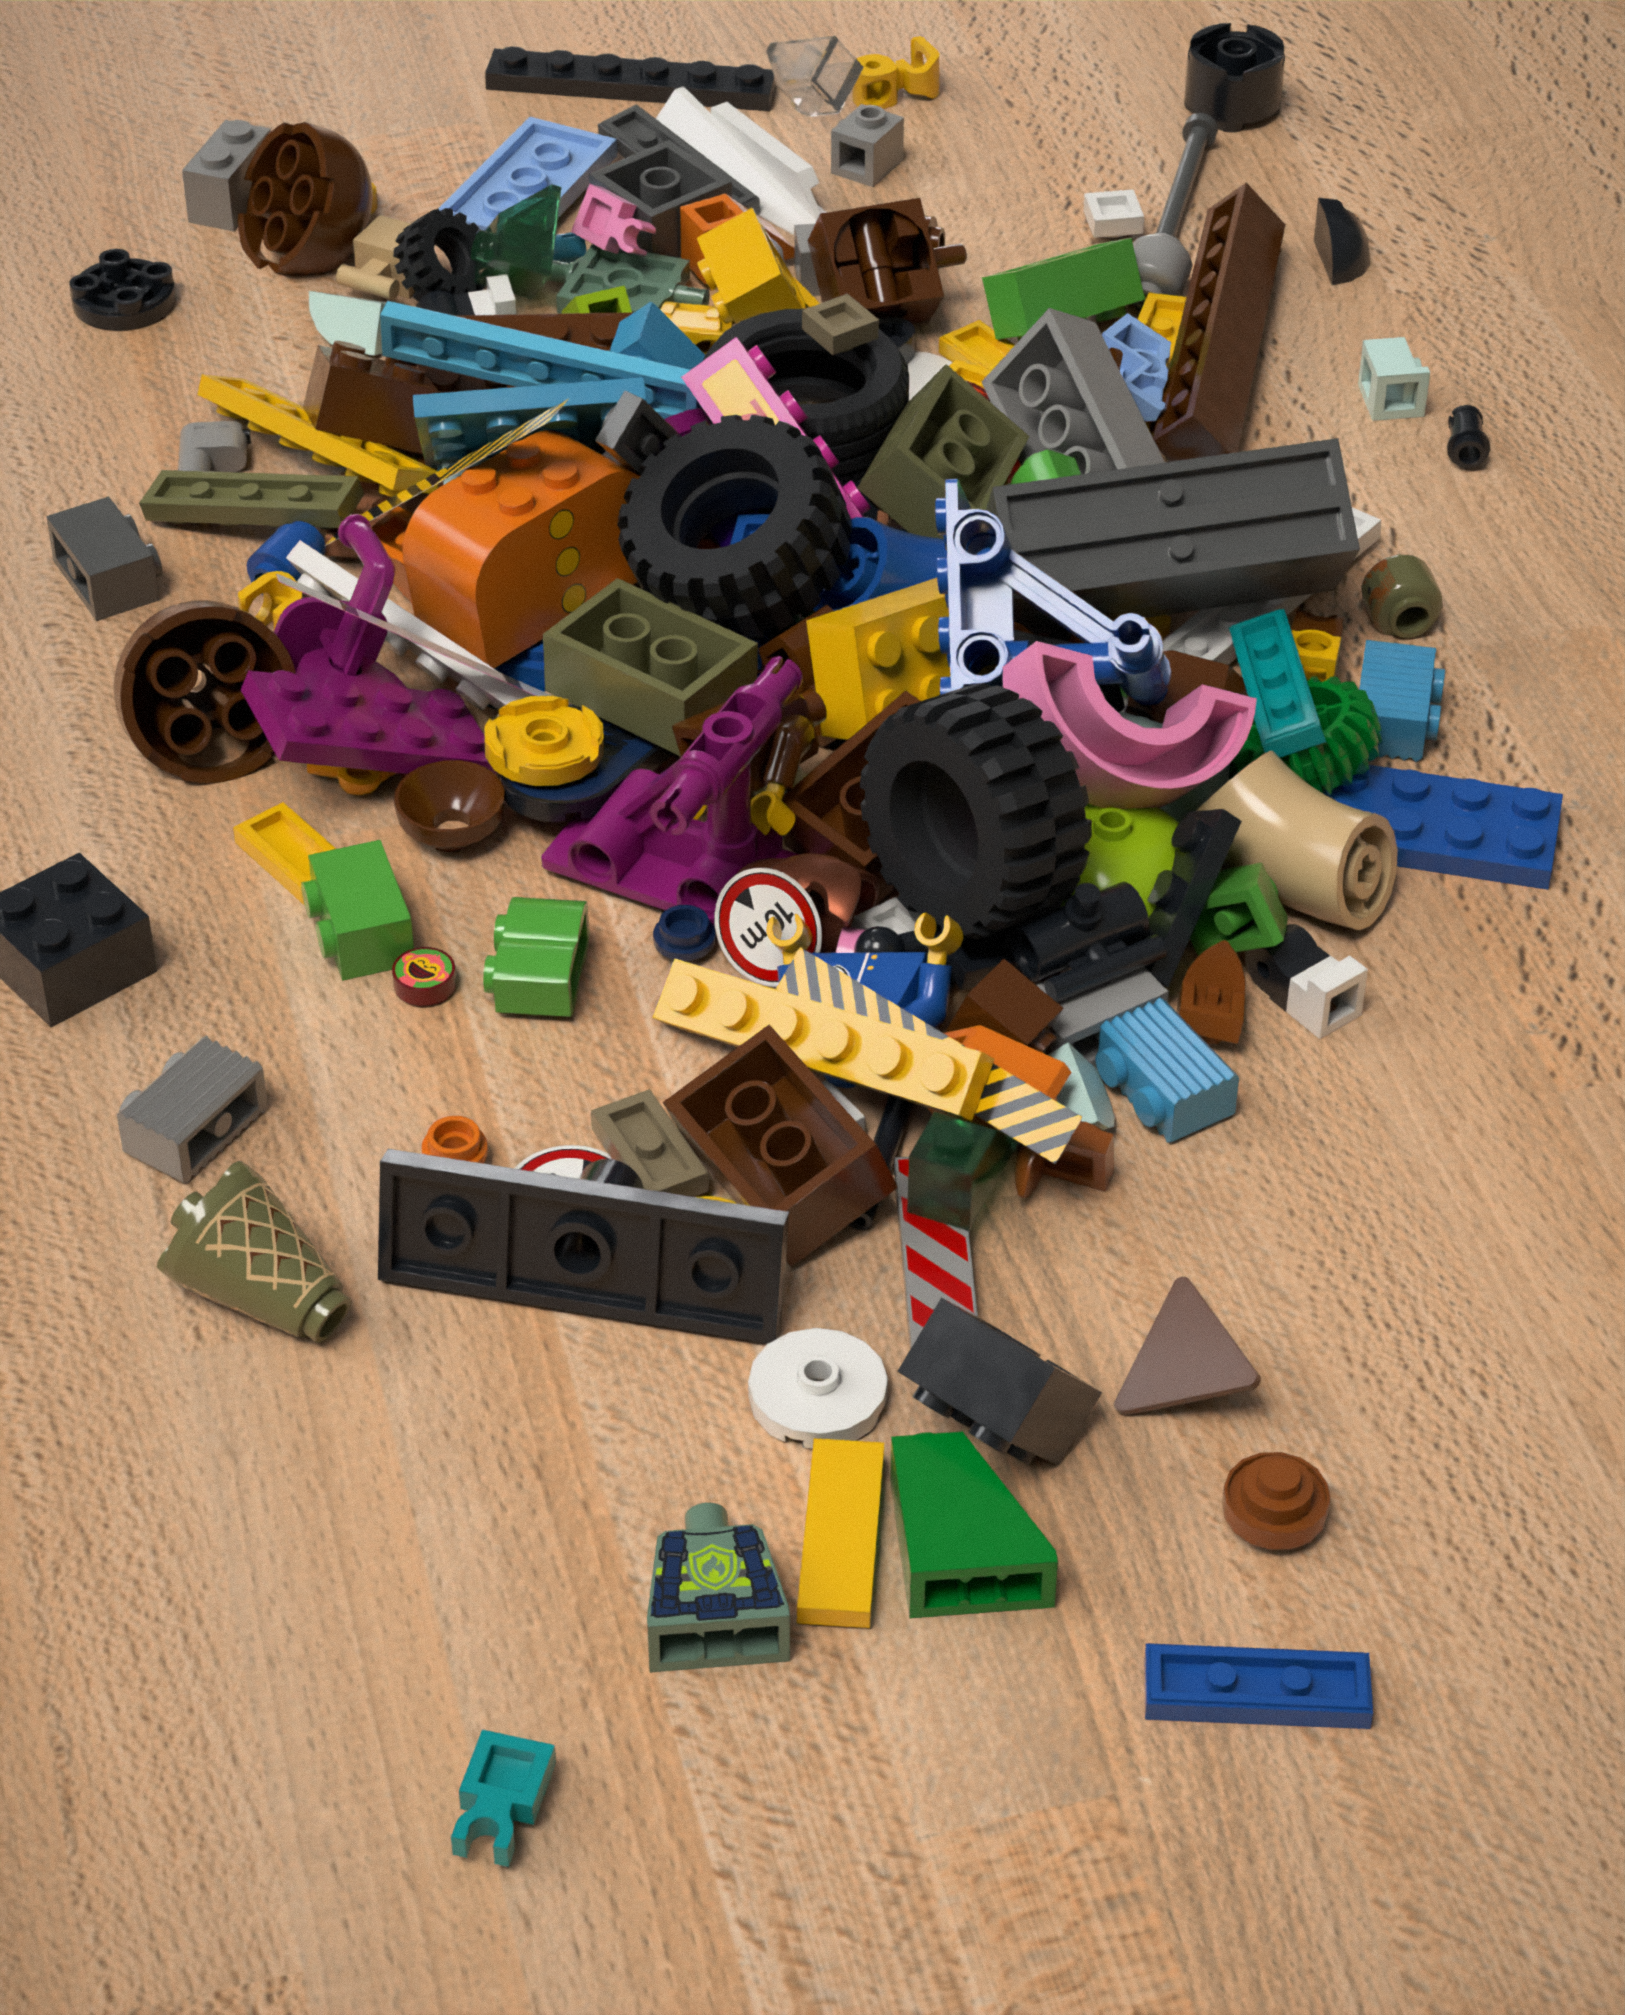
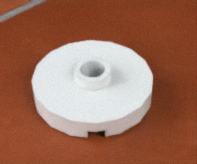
M822 1328L789 1332L768 1343L754 1359L748 1380V1398L757 1422L769 1435L785 1442V1436L794 1440H802L803 1448L813 1449L814 1438L855 1441L870 1433L879 1421V1413L885 1407L888 1395V1377L881 1357L863 1340L843 1331Z

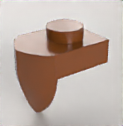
M1222 940L1194 960L1183 978L1177 1002V1013L1207 1044H1217L1222 1041L1238 1044L1244 1022L1246 978L1242 963L1228 941Z
M1080 1121L1056 1164L1022 1143L1019 1144L1017 1149L1015 1185L1018 1196L1023 1199L1032 1194L1043 1174L1106 1192L1114 1173V1134L1102 1131L1097 1126L1084 1121Z

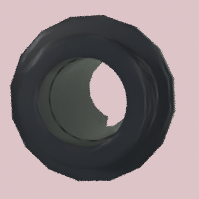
M1461 405L1452 411L1453 417H1448L1451 437L1447 443V453L1452 462L1462 468L1470 469L1479 466L1488 457L1491 450L1490 440L1486 433L1483 432V415L1480 410L1475 406Z

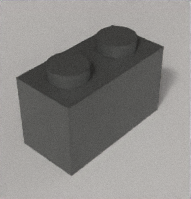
M109 496L46 516L53 561L96 621L159 601L156 577L162 576L163 573L159 555L151 543L145 545L141 540L132 516L130 514L123 515Z

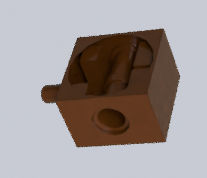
M921 198L821 213L807 240L822 303L849 294L877 319L898 317L906 319L912 324L929 322L944 298L938 268L962 265L967 260L966 248L961 243L933 248Z

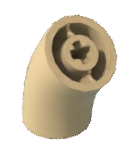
M1274 751L1265 753L1245 767L1196 810L1225 809L1242 821L1223 865L1229 869L1262 862L1268 876L1277 887L1280 902L1290 908L1328 923L1361 930L1371 926L1382 914L1391 896L1397 872L1398 850L1394 830L1387 818L1376 813L1355 809L1326 796L1291 770Z

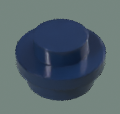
M676 905L668 908L661 914L659 922L655 925L653 931L654 946L660 954L669 959H678L685 962L699 959L708 954L713 949L716 941L715 927L709 920L708 915L702 909L693 905Z

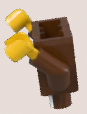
M808 689L799 694L793 693L781 708L782 719L780 725L750 762L751 791H758L767 786L766 791H762L751 799V822L764 835H767L772 827L779 835L783 836L794 825L795 814L782 801L785 791L792 790L799 765L818 753L820 745L814 726L824 722L827 717L824 701L814 690ZM726 702L671 726L681 757L702 732L704 721L709 716L717 713ZM703 805L693 819L698 820L703 814L706 805Z

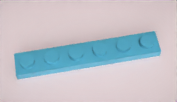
M392 301L386 302L380 314L382 356L515 387L644 377L646 402L663 419L686 410L702 409V406L681 378L690 371L689 369Z

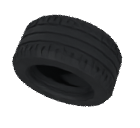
M783 309L762 313L743 320L726 330L707 351L704 360L735 337L739 339L748 351L757 345L776 371V374L768 380L779 396L789 390L797 402H816V404H799L808 417L800 423V426L812 440L820 435L840 462L831 470L842 486L851 480L856 483L862 479L905 405L909 402L908 364L893 341L879 330L878 339L856 346L850 351L832 355L802 329V310L804 309Z

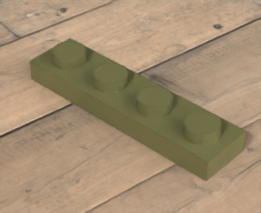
M161 470L139 504L146 521H164L174 524L187 522L218 523L224 526L235 524L268 525L279 528L284 524H291L295 521H303L320 529L339 528L341 522L346 517L352 515L364 496L359 476Z

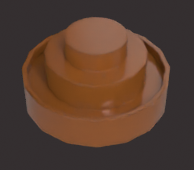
M1262 1452L1242 1459L1229 1471L1224 1484L1222 1498L1224 1518L1235 1534L1252 1545L1270 1550L1294 1549L1310 1543L1323 1531L1330 1505L1328 1483L1316 1467L1301 1457L1283 1452Z

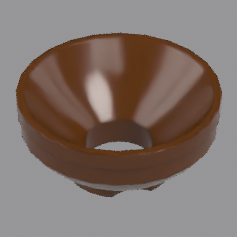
M444 760L426 764L408 773L399 782L395 790L394 807L399 825L406 834L420 843L434 847L437 851L455 853L464 847L478 843L499 826L504 816L505 790L497 775L484 766L461 760ZM447 821H460L468 825L467 827L456 829H436L438 825Z

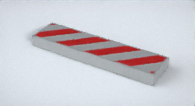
M960 1155L894 1157V1179L898 1186L896 1189L910 1349L941 1298L978 1317Z

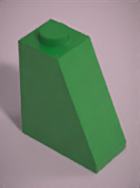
M923 1432L915 1435L891 1436L890 1485L909 1619L1055 1608L1058 1569L1055 1548L964 1432Z

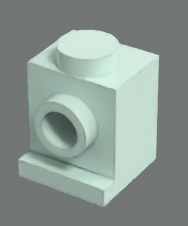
M1405 337L1363 340L1358 386L1372 421L1424 417L1430 379L1428 366L1422 367L1420 359L1418 357L1413 358Z

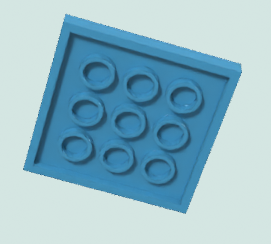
M644 377L413 395L414 418L425 465L430 468H437V471H440L442 469V461L459 460L567 399L569 400L547 424L516 441L523 440L540 431L554 430L603 455L606 450L595 440L602 430L603 421L607 413L616 406L625 390L646 401ZM509 445L501 448L500 450L492 453L491 455L485 458H491L497 455L498 453L504 451Z

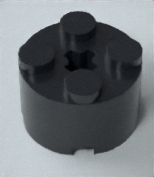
M1231 23L1214 24L1197 31L1191 38L1188 50L1184 97L1185 108L1194 113L1210 115L1217 122L1218 129L1224 132H1239L1245 128L1247 123L1258 122L1279 114L1285 65V46L1283 40L1266 28L1247 24L1246 32L1231 31Z

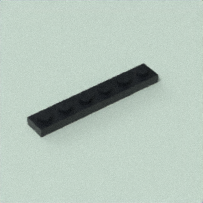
M511 46L503 49L494 48L485 71L486 90L666 103L675 89L684 87L705 107H714L728 102L736 109L770 111L777 87V70L762 69L760 66L753 64L735 67L714 65L709 61H695L692 63L669 62L659 57H650L644 60L620 58L615 54L608 53L589 56L572 54L566 50L536 52Z

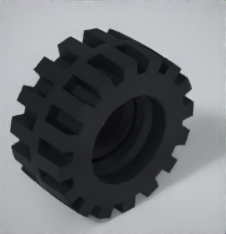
M444 208L441 211L439 209L432 210L408 225L398 235L396 242L399 245L393 251V257L400 259V262L395 265L397 274H404L405 280L401 283L406 290L412 287L415 291L412 297L417 301L433 291H446L454 295L481 291L487 285L485 280H487V277H491L492 269L486 265L493 262L491 253L484 250V247L489 244L485 236L479 238L477 231L480 228L474 222L469 225L466 223L467 216L459 212L453 215V209ZM434 245L440 248L449 259L452 274L437 259Z

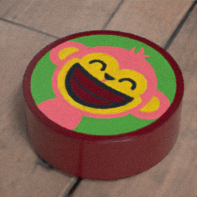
M432 947L414 948L402 953L393 963L394 991L402 1001L416 1006L435 1005L449 998L455 991V963L452 957L443 950Z

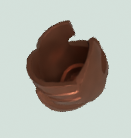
M800 854L787 858L760 859L747 864L738 871L740 873L752 868H770L783 872L796 880L809 894L819 914L822 928L820 953H836L842 928L850 927L854 916L875 907L879 892V881L874 874L860 869L859 866L839 860L838 857L825 854Z

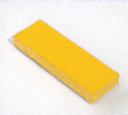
M814 1438L797 1600V1624L870 1628L885 1442Z

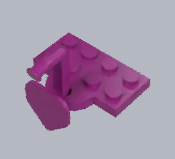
M352 514L341 522L338 536L340 542L345 547L355 550L364 567L350 601H338L387 622L382 610L393 585L396 571L395 565L378 536L371 529L370 522L362 515ZM314 597L302 598L287 606L281 613L274 633L289 652L296 673L283 670L273 673L248 670L241 691L279 761L408 774L418 767L432 762L461 760L484 766L497 774L485 758V735L459 694L446 689H434L433 691L408 689L396 674L376 662L388 630Z

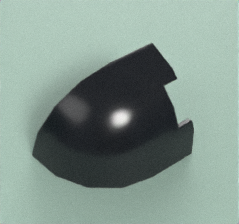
M1318 198L1314 232L1315 246L1331 285L1351 282L1364 275L1370 266L1367 234L1360 219L1353 212L1345 209L1342 202L1337 199Z

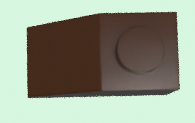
M1003 959L966 995L945 1033L982 1025L1047 1054L1057 1040V1036L1050 1030L1064 1008L1007 960Z

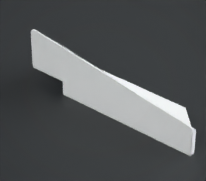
M681 87L674 90L656 119L760 198V212L756 215L794 236V225L816 223L821 213H827L817 205L811 192V188L819 184V180L809 163L728 102L711 107L710 113L686 88Z

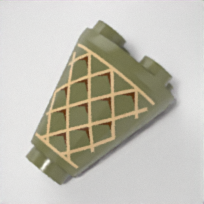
M237 1161L232 1164L221 1176L217 1185L207 1192L205 1196H202L199 1192H193L174 1211L171 1217V1224L178 1230L171 1244L160 1256L157 1262V1269L178 1286L295 1337L305 1338L308 1336L316 1343H320L332 1335L347 1316L352 1300L342 1293V1283L264 1178L243 1161Z

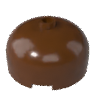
M305 121L294 125L285 122L280 124L262 141L244 177V180L250 181L252 184L246 214L238 213V233L242 249L258 269L269 265L276 274L308 276L333 271L354 254L353 239L369 224L373 192L367 165L356 147L335 131ZM262 240L267 250L285 255L279 259V263H274L263 256L260 248Z
M209 600L179 603L151 616L138 627L127 641L118 660L114 677L116 711L130 741L146 759L160 769L178 776L182 780L195 783L230 781L262 766L272 757L270 753L273 751L241 691L248 670L268 673L283 670L295 674L293 661L277 635L259 619L241 608ZM198 670H200L202 674L201 682L198 686L194 687L198 679ZM213 728H224L231 736L237 739L249 740L247 750L240 757L223 765H193L185 762L178 755V753L191 755L203 750L210 741Z

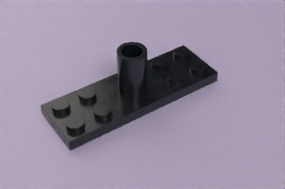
M387 1149L380 1160L378 1280L770 1343L778 1339L781 1332L789 1212L643 1189L638 1174L627 1164L614 1159L596 1160L585 1167L579 1178H571Z

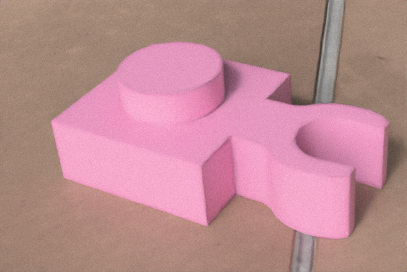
M589 184L571 232L605 251L618 254L621 248L627 253L646 256L647 251L640 249L637 245V236L641 230L655 234L656 229L651 223L632 218L637 207L636 205L603 187Z

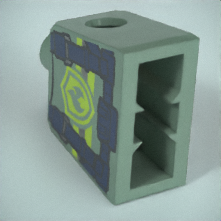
M700 1503L691 1507L686 1512L685 1529L664 1531L657 1537L647 1613L650 1673L790 1661L789 1606L761 1528L754 1524L729 1526L728 1513L723 1506L716 1503Z

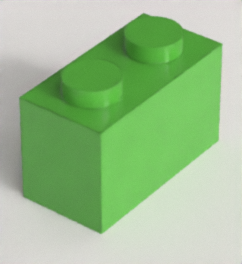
M381 840L308 855L311 880L301 882V889L308 917L320 918V921L316 922V933L323 958L334 957L342 981L392 970L394 961L402 953L414 949L411 917Z

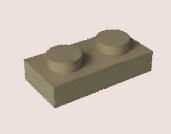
M650 1089L591 1110L593 1132L612 1159L627 1164L638 1174L643 1189L691 1197L709 1191L708 1171Z

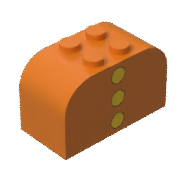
M554 430L534 433L523 440L510 444L504 451L483 463L466 469L462 475L429 494L415 510L407 526L403 540V561L414 616L492 668H496L542 640L543 633L615 579L619 578L629 584H635L638 581L621 551L618 540L621 531L617 524L621 505L627 504L623 497L632 478L639 479L640 476L571 437Z

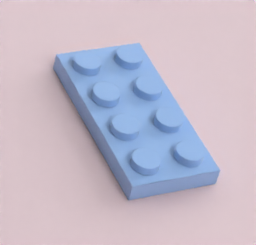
M529 117L438 209L439 211L444 208L453 209V215L459 212L467 216L466 223L468 225L474 222L480 228L477 231L479 238L485 236L489 245L500 247L507 252H518L519 240L526 239L528 233L534 232L541 237L589 186V174L608 166L617 157V139Z

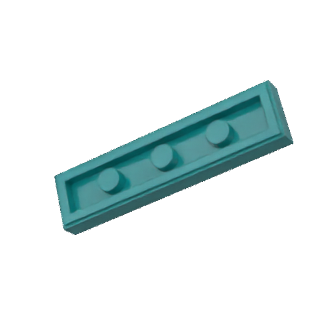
M1278 609L1229 627L1247 694L1249 697L1256 698L1254 719L1264 752L1274 751L1280 758L1326 742L1285 609Z

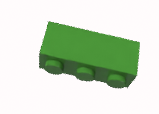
M1132 238L1095 244L982 277L996 340L1017 337L1019 341L1049 308L1086 320L1087 317L1095 315L1096 322L1125 316V305L1145 300Z

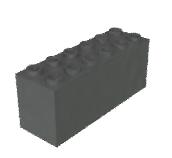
M1338 438L996 486L992 488L986 508L987 511L996 515L1003 524L1015 553L1112 621L1127 613H1134L1148 618L1335 591L1360 551ZM1013 592L1015 622L1022 624L1033 634L1065 630V628Z

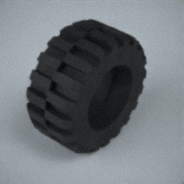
M740 415L721 416V422L709 425L705 420L690 426L692 432L681 438L675 434L663 442L664 450L656 457L650 454L640 465L639 471L641 476L639 479H631L623 496L627 504L621 505L618 515L617 526L621 531L618 540L621 551L641 589L653 594L654 597L664 603H673L679 606L681 610L692 612L750 640L764 637V631L775 626L780 631L794 624L793 617L804 610L808 614L821 601L819 594L823 589L830 591L841 573L837 565L844 566L851 547L848 539L852 532L851 517L846 508L847 504L819 447L810 437L802 435L798 428L782 421H778L775 425L773 418L751 415L750 420H743ZM748 509H773L767 520L745 539L721 548H697L707 532L723 519Z
M985 683L972 684L898 709L895 714L889 715L880 725L875 734L876 736L873 737L867 748L864 758L869 764L865 765L861 771L860 788L865 790V799L860 803L862 820L868 821L871 834L867 837L872 854L877 853L883 867L879 871L887 885L895 886L900 893L897 899L908 911L918 912L919 916L923 913H928L934 917L937 931L943 932L945 916L951 917L962 929L963 940L967 938L980 939L1059 908L1062 902L1069 899L1080 881L1079 876L1082 875L1086 868L1090 853L1085 849V844L1092 837V820L1087 819L1085 814V806L1089 803L1086 785L1080 786L1075 771L1080 767L1073 751L1066 752L1060 741L1063 738L1062 733L1054 722L1044 721L1041 718L1043 711L1038 706L1025 698L1019 699L1018 693L998 685L992 687Z

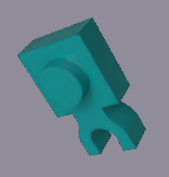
M482 1729L459 1788L460 1809L467 1811L459 1817L451 1835L453 1855L467 1858L471 1843L480 1836L489 1835L496 1838L493 1844L494 1864L509 1867L515 1852L514 1821L534 1825L556 1765L555 1745Z

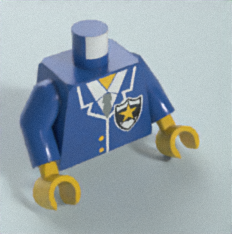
M923 913L915 923L914 932L916 938L928 948V957L926 952L811 954L937 1029L943 1024L948 1008L952 966L946 965L947 955L954 953L961 946L963 931L955 920L946 915L943 932L934 939L937 930L935 918L928 913ZM795 914L796 933L788 940H781V926L774 916L767 923L766 932L768 938L783 954L784 965L777 966L779 982L799 948L807 950L811 944L812 934L810 928L798 914ZM824 1075L828 1082L839 1088L847 1089L856 1086L855 1084Z

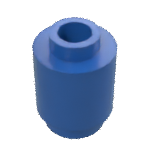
M295 521L291 524L280 526L249 557L247 572L251 583L272 571L287 572L297 582L301 574L286 557L300 540L324 556L326 543L321 533L314 526L303 521Z

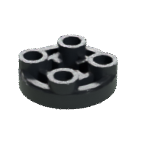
M109 249L99 255V263L88 267L69 281L72 307L75 315L84 323L105 330H131L153 324L164 318L172 310L176 301L172 267L168 263L130 258V254L123 249Z

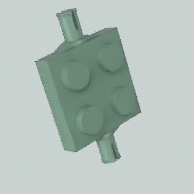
M592 244L585 255L575 262L565 263L542 258L538 267V278L540 280L565 283L556 295L558 314H562L561 311L576 296L624 285L633 313L649 302H653L659 309H661L665 302L709 304L710 292L708 289L685 286L690 278V260L650 252H647L646 256H639L627 253L621 248L618 254Z

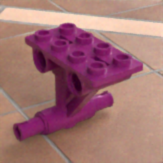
M782 657L772 658L753 684L739 687L717 713L709 716L704 721L702 732L682 757L660 775L646 769L633 770L594 817L581 819V812H577L541 855L542 867L663 910L676 905L696 906L708 915L709 920L715 927V908L718 897L727 882L740 869L760 859L787 858L800 855L783 849V838L772 827L769 833L764 835L751 822L750 783L751 760L780 725L782 706L802 685L803 675L798 665L792 660L787 659L783 667L775 674L782 664ZM703 805H707V820L701 822L693 819Z

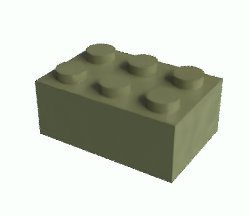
M945 364L905 405L857 488L868 497L875 508L887 513L909 533L944 539L943 535H938L935 501L936 498H946L945 480L958 479L971 509L986 510L992 488L1004 485L1030 436L951 367Z
M619 578L615 579L543 633L545 691L557 697L568 699L569 703L580 708L584 705L594 711L598 717L679 756L681 755L671 726L726 702L739 687L753 684L758 675L757 642L692 612L681 610L679 606L669 602L666 604L654 597L653 594Z

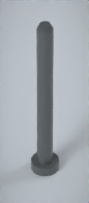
M1195 113L1185 121L1182 136L1186 144L1156 233H1166L1176 237L1204 149L1210 147L1215 142L1218 133L1217 122L1208 114Z

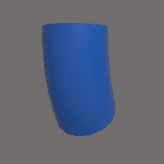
M852 518V532L848 539L851 547L847 561L844 566L837 565L841 573L830 591L823 589L819 594L821 601L813 611L816 612L826 605L837 611L937 578L938 557H947L944 539L903 532L886 526L872 518ZM990 547L981 550L977 555L987 553L991 550Z

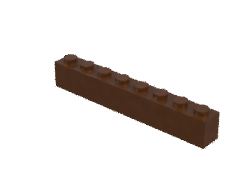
M1247 182L1207 210L1163 393L1162 402H1165V408L1157 419L1153 435L1159 451L1170 462L1236 453L1238 451L1286 226Z

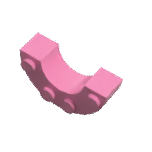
M1036 641L1003 666V688L1018 693L1019 699L1025 698L1032 701L1043 711L1041 718L1044 721L1054 722L1063 735L1060 741L1066 752L1073 751L1080 767L1075 771L1080 786L1086 785L1089 804L1101 808H1160L1176 801L1219 773L1235 758L1248 737L1255 715L1256 698L1202 684L1166 710L1162 728H1145L1123 718L1106 701L1095 679L1092 655Z

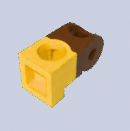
M1297 609L1291 630L1307 681L1314 676H1317L1321 682L1330 677H1336L1344 627V615L1324 617Z

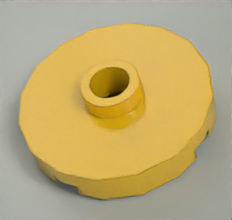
M530 696L511 701L499 709V717L493 721L489 718L484 726L485 758L496 772L511 781L532 786H557L579 780L596 769L604 756L603 723L591 709L582 705V711L569 707L568 699L562 697Z

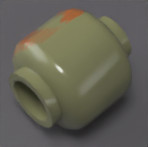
M1398 554L1381 560L1368 571L1361 586L1364 605L1372 623L1382 634L1402 638L1419 636L1438 620L1443 608L1442 593L1432 571L1423 560L1413 555Z

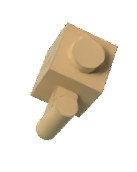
M379 215L353 239L356 268L342 264L336 274L337 283L390 300L396 299L397 296L410 299L415 291L412 287L406 290L401 283L405 280V276L403 273L397 274L395 265L400 262V259L393 257V251L399 245L396 242L398 235L411 223Z

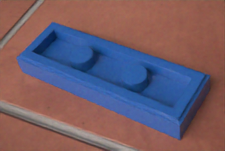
M1146 1643L1145 1720L1371 1729L1373 1703L1370 1656L1367 1652Z

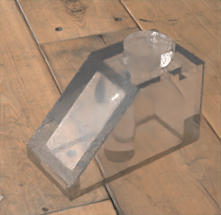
M836 36L770 43L766 50L777 86L791 100V105L794 109L806 117L839 114L864 68Z

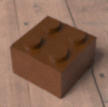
M334 341L332 348L317 345L303 408L314 428L320 431L422 454L414 418L413 395L438 392L426 375V371L417 368L418 364L389 357H386L385 360L365 356V348L344 341Z

